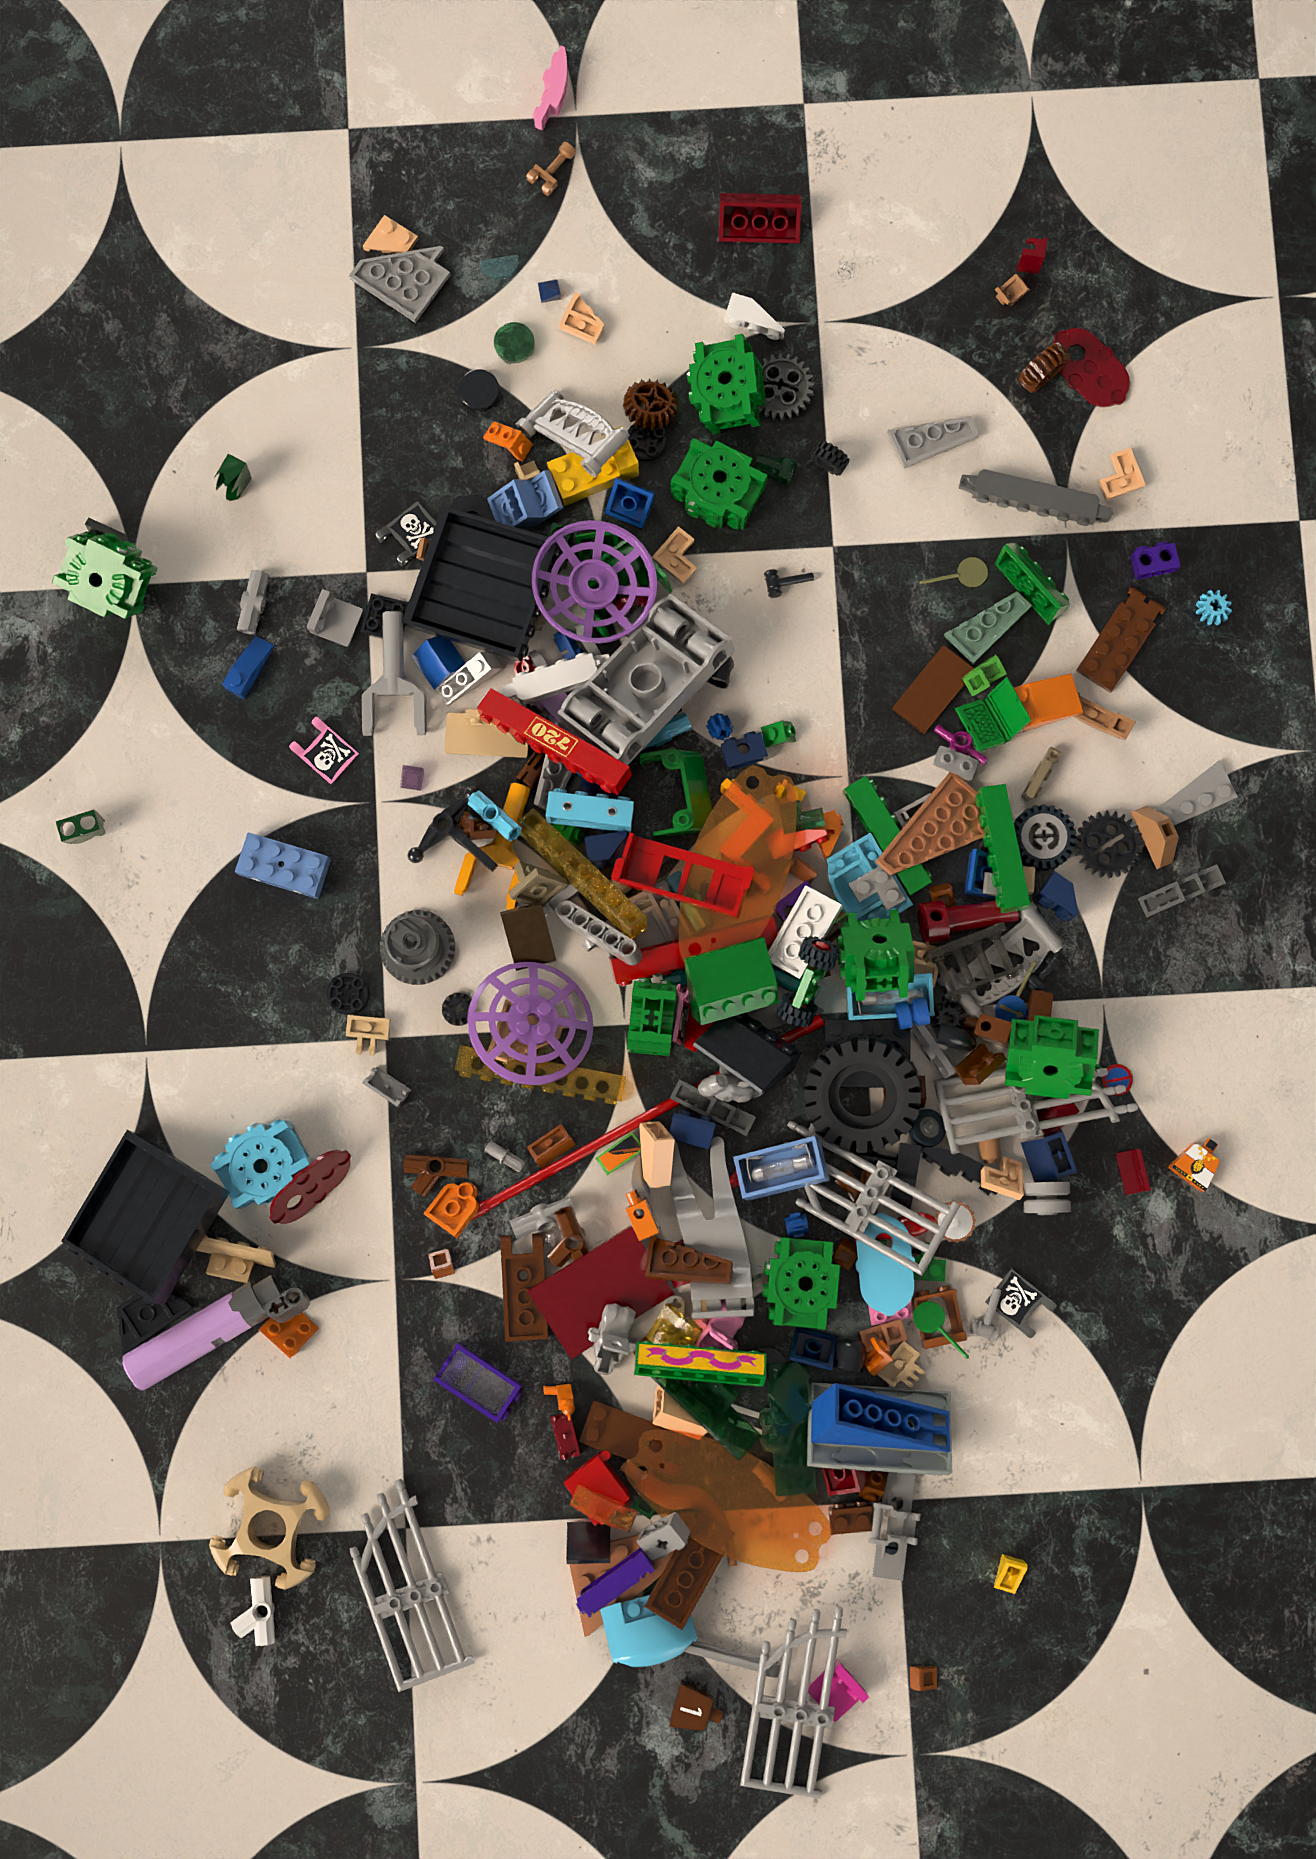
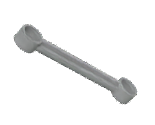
M692 1641L685 1649L687 1653L758 1672L760 1658L698 1641L695 1643ZM775 1662L767 1669L766 1676L777 1678L781 1663Z

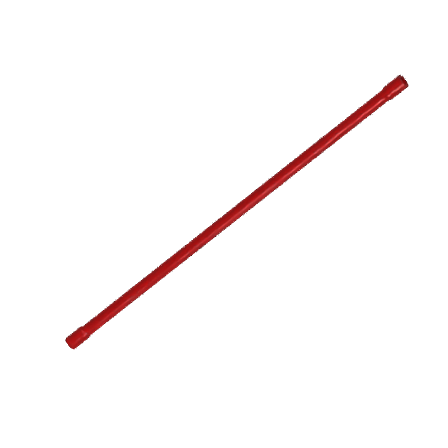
M818 1014L814 1017L810 1026H798L780 1037L786 1042L791 1043L824 1026V1022ZM702 1080L694 1084L693 1086L698 1088ZM669 1098L487 1200L479 1202L478 1212L472 1220L640 1126V1123L649 1122L680 1105V1103Z

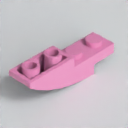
M560 46L558 52H554L551 59L552 65L550 69H546L544 72L545 90L541 98L542 103L540 107H536L533 113L535 128L542 131L550 114L559 116L566 96L568 70L565 47Z

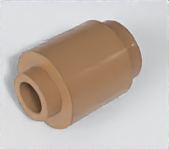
M1000 1138L978 1142L980 1160H984V1164L997 1163V1159H1001Z

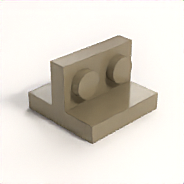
M519 861L515 865L519 883L509 891L511 899L529 905L541 902L543 907L555 895L567 887L568 882L566 878L552 874L546 869Z

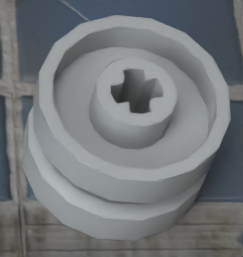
M1070 1182L1023 1183V1193L1026 1196H1037V1200H1026L1024 1202V1213L1057 1215L1059 1212H1071V1201L1068 1199H1057V1195H1068L1070 1193Z

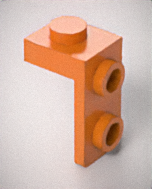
M497 422L491 424L483 437L488 442L507 448L517 460L522 462L533 447L531 441L521 431Z

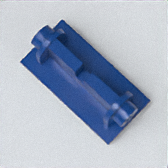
M564 628V629H566V630H568V631L574 633L572 630H570V629H568V628ZM560 631L553 635V640L559 651H568L562 656L563 659H575L576 655L585 653L582 648H579L575 639L564 635Z

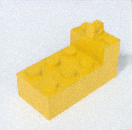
M629 440L601 467V472L596 477L591 476L584 470L580 463L584 458L574 452L547 462L548 470H550L563 506L613 487L616 477L628 481L639 476L638 460Z

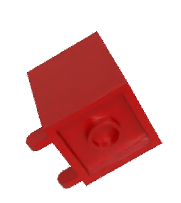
M608 1450L598 1452L567 1476L563 1482L595 1526L598 1523L603 1525L612 1518V1512L616 1509L620 1512L628 1506L631 1494L606 1460L610 1458Z

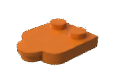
M470 1182L462 1183L459 1186L453 1183L447 1184L423 1214L455 1238H458L478 1212L479 1203L476 1200L478 1190Z

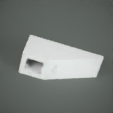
M732 293L725 314V323L732 328L741 327L747 329L752 334L761 333L773 340H783L785 329L752 298Z
M479 652L436 689L445 703L450 705L490 679L502 667L492 653Z

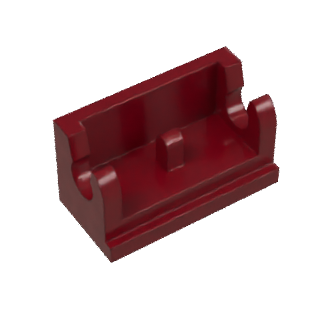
M1029 238L1026 240V243L1034 244L1035 249L1031 250L1028 248L1022 250L1016 271L1033 274L1039 273L1045 258L1048 238Z
M564 1413L550 1416L560 1459L564 1460L572 1456H581L572 1414L571 1420H568V1416Z

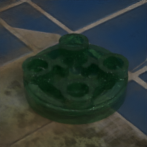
M510 322L497 330L494 336V348L497 355L506 364L523 362L534 353V336L526 325L519 322Z

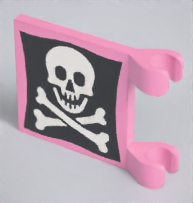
M315 717L312 720V724L322 733L306 750L296 742H292L289 747L326 781L332 784L359 753L323 721Z
M678 984L676 988L679 1004L672 1039L678 1045L683 1043L690 1004L688 986L687 992H685L686 988L680 991L681 984Z

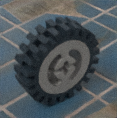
M1041 804V806L1034 805L1032 808L1024 810L1017 817L1014 827L1022 864H1026L1027 867H1035V871H1049L1062 865L1071 856L1075 849L1074 846L1077 841L1075 836L1077 832L1073 828V821L1070 822L1069 820L1070 816L1063 814L1062 809L1059 808L1057 810L1053 805H1050V807L1046 806V804ZM1033 826L1038 827L1032 837L1036 838L1033 844L1040 850L1035 849L1029 841V830ZM1047 826L1051 827L1057 835V844L1052 850L1048 846L1054 837L1047 838L1045 842H1043L1042 838H1038L1041 834L1044 837H1051L1053 831Z

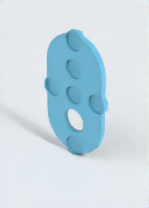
M886 1213L876 1214V1216L908 1233L906 1227L896 1218L888 1216ZM869 1223L864 1234L873 1239L880 1233L889 1234L893 1240L891 1249L915 1262L910 1244L875 1224ZM857 1240L858 1260L856 1262V1270L859 1272L860 1289L863 1299L874 1310L882 1312L886 1316H892L897 1311L903 1309L913 1296V1271Z

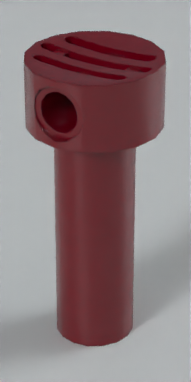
M937 900L920 903L917 910L919 931L926 945L947 942L951 932L1014 923L1018 921L1019 915L1018 911L1001 914L1000 908L996 905V900L947 908L943 901Z

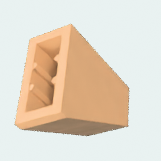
M660 1121L640 1123L643 1179L652 1188L670 1186L675 1139Z
M664 1378L656 1388L653 1424L700 1440L705 1433L709 1432L711 1421L710 1411L669 1378Z

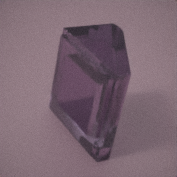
M403 765L400 788L421 791L424 769Z

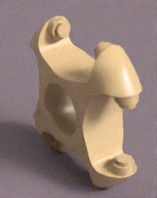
M252 1467L231 1478L224 1487V1496L234 1497L238 1495L239 1490L244 1496L242 1524L232 1546H225L226 1541L223 1540L222 1536L213 1535L209 1547L215 1562L225 1575L236 1576L238 1573L239 1565H237V1561L232 1560L235 1554L261 1556L283 1566L287 1574L282 1573L281 1576L278 1575L275 1586L286 1590L307 1579L314 1572L316 1566L315 1560L306 1558L305 1561H301L299 1564L295 1557L297 1533L304 1515L308 1509H315L313 1515L316 1516V1519L326 1521L330 1509L323 1493L312 1481L303 1480L301 1483L300 1491H302V1495L307 1496V1500L303 1502L279 1500L258 1491L254 1487L253 1482L258 1483V1481L262 1480L264 1470ZM263 1510H272L284 1519L286 1536L282 1543L267 1545L258 1539L254 1531V1520L257 1513Z

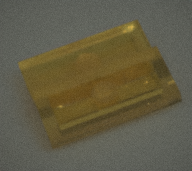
M668 1303L662 1308L646 1337L651 1342L657 1344L695 1345L703 1329L690 1316L684 1317L671 1303Z

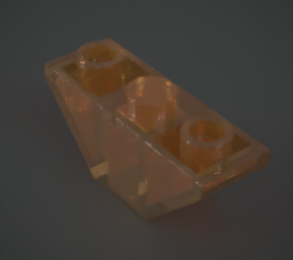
M578 1484L569 1504L592 1519L630 1532L639 1512Z

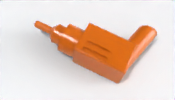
M571 1384L543 1386L545 1395H557L559 1410H562L568 1416V1420H571V1414L575 1409Z

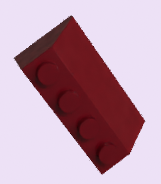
M720 193L719 241L799 243L801 195Z

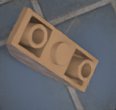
M1148 806L1132 811L1131 814L1142 834L1141 836L1156 869L1173 863L1179 836L1170 817Z

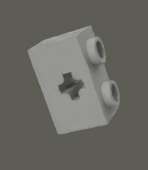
M674 1512L642 1528L636 1542L651 1561H654L658 1558H665L676 1549L684 1548L688 1543L687 1540L691 1531L677 1513Z

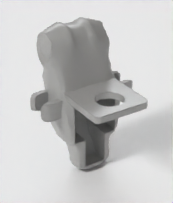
M721 1065L719 1074H712L709 1078L703 1079L698 1086L699 1093L704 1097L714 1096L721 1101L727 1102L731 1100L747 1102L752 1097L757 1098L764 1093H759Z
M606 1304L599 1328L591 1327L589 1329L588 1339L594 1342L593 1351L596 1356L595 1372L602 1375H610L613 1372L614 1365L621 1361L624 1354L629 1355L630 1352L636 1350V1339L630 1337L636 1312L631 1308L622 1307L618 1304Z

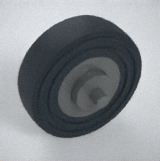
M932 1109L920 1110L917 1119L913 1120L912 1128L909 1130L911 1139L922 1147L938 1145L946 1134L942 1116Z

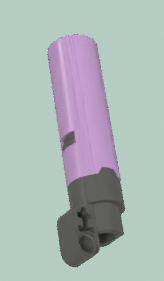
M272 1275L256 1284L253 1281H249L123 1356L124 1369L134 1386L144 1391L268 1317H271L278 1323L290 1320L308 1308L310 1299L299 1288H291L284 1291L280 1282ZM300 1296V1300L294 1304L295 1298Z

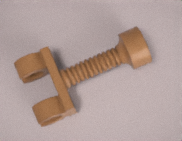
M564 142L559 147L560 154L545 171L535 164L534 168L526 175L527 180L531 184H534L539 176L547 181L542 186V192L546 196L551 195L558 186L557 180L551 175L566 158L572 159L576 154V150L568 142Z

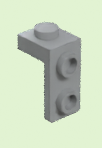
M940 746L933 765L954 773L967 782L975 777L979 760Z

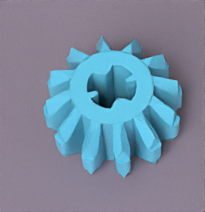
M1209 590L1207 595L1202 594L1200 596L1201 601L1196 603V606L1199 607L1196 614L1203 615L1200 621L1207 619L1208 625H1211L1213 621L1216 625H1219L1221 621L1225 622L1228 619L1227 615L1232 612L1228 608L1232 602L1225 601L1228 597L1227 594L1221 597L1220 590H1217L1215 594L1212 590Z

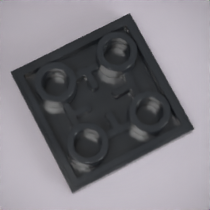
M371 593L361 634L383 639L382 613L386 611H400L404 617L409 602ZM403 624V635H404V631H405V627H406L404 624Z
M592 1521L567 1522L566 1563H610V1521L603 1525L598 1523L596 1526Z

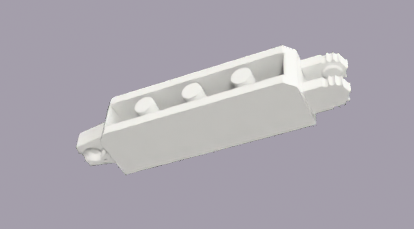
M580 653L575 656V659H561L555 662L556 665L553 666L543 665L537 667L534 672H520L515 675V678H512L513 683L501 687L500 693L511 700L519 699L521 704L526 705L582 687L609 659V654L593 656L592 653Z

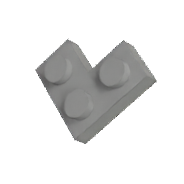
M880 866L848 883L857 902L877 893L885 909L888 910L906 900L893 876H890Z

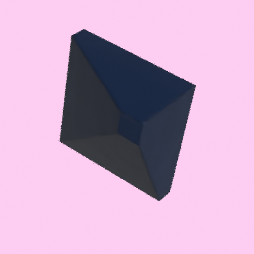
M557 279L538 283L541 303L561 300Z

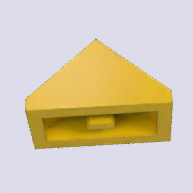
M1002 1554L994 1588L1015 1594L1028 1565L1021 1559Z

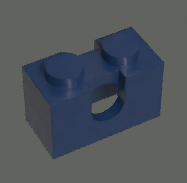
M751 731L745 733L742 739L736 740L735 737H730L724 740L720 748L727 771L767 760L768 754L761 732ZM746 745L749 748V752L742 754L738 751V747Z

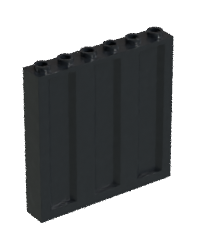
M442 506L402 623L408 628L522 663L523 657L525 658L529 651V640L533 638L536 631V626H534L536 619H539L542 614L537 606L532 589L533 566L540 548L549 537ZM557 542L544 555L539 570L551 573L556 560L563 553ZM538 579L539 595L543 602V599H546L549 594V581Z
M127 1129L61 1242L68 1246L66 1249L71 1253L81 1254L83 1256L81 1259L90 1265L96 1264L99 1272L105 1275H112L114 1282L120 1285H127L129 1292L137 1296L139 1294L144 1297L143 1301L151 1306L155 1304L164 1306L230 1191L143 1136Z

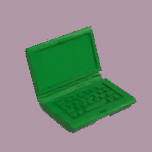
M1008 677L993 689L984 700L980 699L955 708L978 752L1009 742L1031 722L1028 712Z

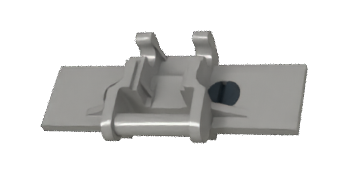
M889 1472L882 1502L873 1503L875 1509L871 1538L868 1540V1543L876 1544L873 1577L903 1581L907 1543L917 1545L918 1538H915L914 1535L916 1521H920L921 1514L911 1512L916 1475ZM895 1497L901 1498L903 1503L902 1507L898 1510L893 1509L891 1505V1500ZM883 1509L889 1510L886 1538L880 1539Z

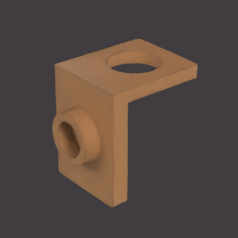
M795 856L777 882L781 883L788 872H791L803 882L807 881L811 885L819 871L798 856Z

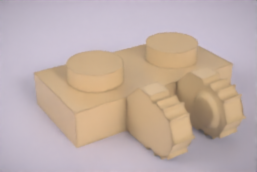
M348 1015L346 1036L357 1037L356 1053L362 1054L364 1048L363 1038L371 1039L369 1054L374 1056L376 1053V1039L389 1040L391 1019Z

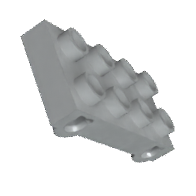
M669 594L667 598L659 600L651 608L646 620L582 687L574 689L567 696L561 709L557 712L563 725L587 743L628 765L735 652L733 641L721 630Z

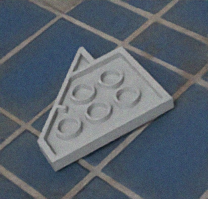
M442 246L362 259L350 273L349 278L416 323L448 280L450 272L436 263L444 252Z

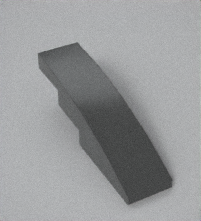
M1218 864L1142 896L1138 900L1147 918L1226 884V881Z
M679 1079L670 1099L703 1116L712 1118L718 1123L730 1127L745 1136L748 1135L756 1119V1116L726 1101H721L714 1096L704 1097L699 1093L697 1087Z

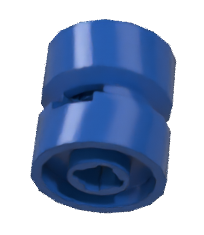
M925 997L913 999L910 1004L907 1001L895 1003L900 1030L912 1028L914 1023L918 1026L930 1024Z

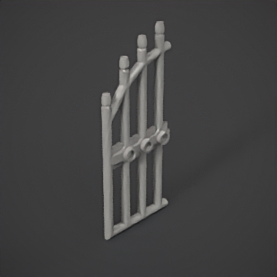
M1006 1066L997 1068L986 1079L1005 1076ZM1107 1068L1094 1070L1093 1078L1107 1075ZM954 1076L933 1081L952 1154L960 1152L958 1147L960 1145L1020 1134L1021 1140H1029L1042 1136V1129L1098 1118L1110 1117L1111 1122L1116 1123L1120 1121L1119 1114L1138 1110L1136 1103L1114 1107L1108 1096L1115 1095V1093L1121 1094L1125 1092V1085L1101 1088L1093 1081L1091 1096L1071 1094L1068 1099L1050 1098L1034 1102L1032 1095L1025 1094L1026 1088L1015 1086L946 1098L944 1087L962 1084L963 1082L960 1077ZM1010 1095L1012 1106L951 1118L949 1106ZM1099 1098L1105 1109L1043 1121L1038 1120L1036 1112L1039 1109ZM1015 1114L1018 1125L962 1137H956L953 1127Z
M790 1120L787 1124L790 1129L796 1130L806 1138L818 1137L823 1147L871 1173L867 1183L863 1184L826 1163L829 1175L861 1192L856 1203L818 1183L804 1187L810 1203H807L802 1198H798L796 1204L923 1276L961 1205L953 1201L949 1207L895 1177L897 1170L887 1164L878 1161L875 1166L850 1151L839 1148V1145L828 1142L816 1133L817 1130L812 1123L808 1129ZM890 1184L946 1214L940 1226L886 1197L885 1193ZM815 1191L850 1210L851 1212L846 1221L843 1222L822 1210ZM879 1204L887 1206L935 1233L931 1243L928 1245L874 1215ZM869 1223L875 1224L923 1251L925 1254L920 1263L917 1264L864 1234Z
M398 1479L395 1481L397 1490H399L398 1494L402 1503L390 1510L384 1493L378 1494L377 1499L381 1505L380 1508L384 1517L374 1529L368 1513L361 1515L368 1541L362 1559L359 1557L360 1553L356 1546L350 1548V1554L353 1558V1563L398 1692L472 1665L474 1664V1659L472 1655L465 1657L444 1598V1595L450 1593L443 1572L435 1573L413 1510V1506L418 1504L417 1497L409 1498L403 1480ZM404 1511L428 1578L415 1582L394 1522V1518ZM386 1527L388 1528L407 1582V1586L397 1590L394 1588L378 1542V1538ZM372 1553L387 1591L386 1594L376 1598L366 1574ZM436 1599L457 1661L447 1665L444 1664L423 1604ZM413 1607L416 1608L436 1665V1669L426 1673L423 1671L403 1611ZM394 1614L416 1674L415 1677L405 1681L403 1680L382 1620Z
M836 1606L831 1629H818L820 1610L813 1609L809 1631L796 1637L794 1631L796 1629V1619L790 1618L787 1624L788 1629L785 1642L770 1656V1642H763L740 1786L821 1798V1790L815 1789L824 1729L832 1728L835 1707L828 1706L838 1641L839 1638H846L847 1629L841 1628L843 1607ZM830 1638L820 1704L807 1702L816 1639ZM807 1642L798 1701L785 1699L792 1649ZM782 1657L776 1697L763 1695L767 1669ZM759 1717L773 1719L763 1780L750 1778ZM781 1721L794 1723L785 1784L772 1782ZM803 1724L816 1726L806 1787L793 1785Z

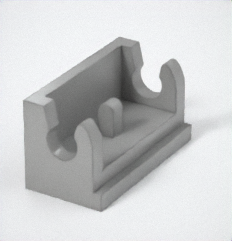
M378 1067L373 1068L368 1078L366 1077L362 1082L399 1108L411 1092V1089Z

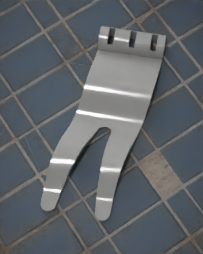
M714 1137L711 1140L710 1165L715 1213L714 1218L711 1220L705 1219L699 1208L680 1158L678 1144L675 1141L670 1188L685 1247L733 1262L731 1285L690 1282L693 1305L692 1319L754 1316L755 1306L749 1254L728 1175L724 1141L720 1137ZM741 1298H746V1310H742ZM721 1299H726V1311H722ZM701 1300H706L707 1312H702Z

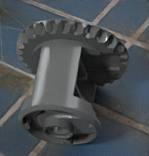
M424 910L406 911L391 920L386 926L380 941V955L385 968L394 978L406 984L424 985L439 979L449 969L455 955V940L450 927L439 916Z

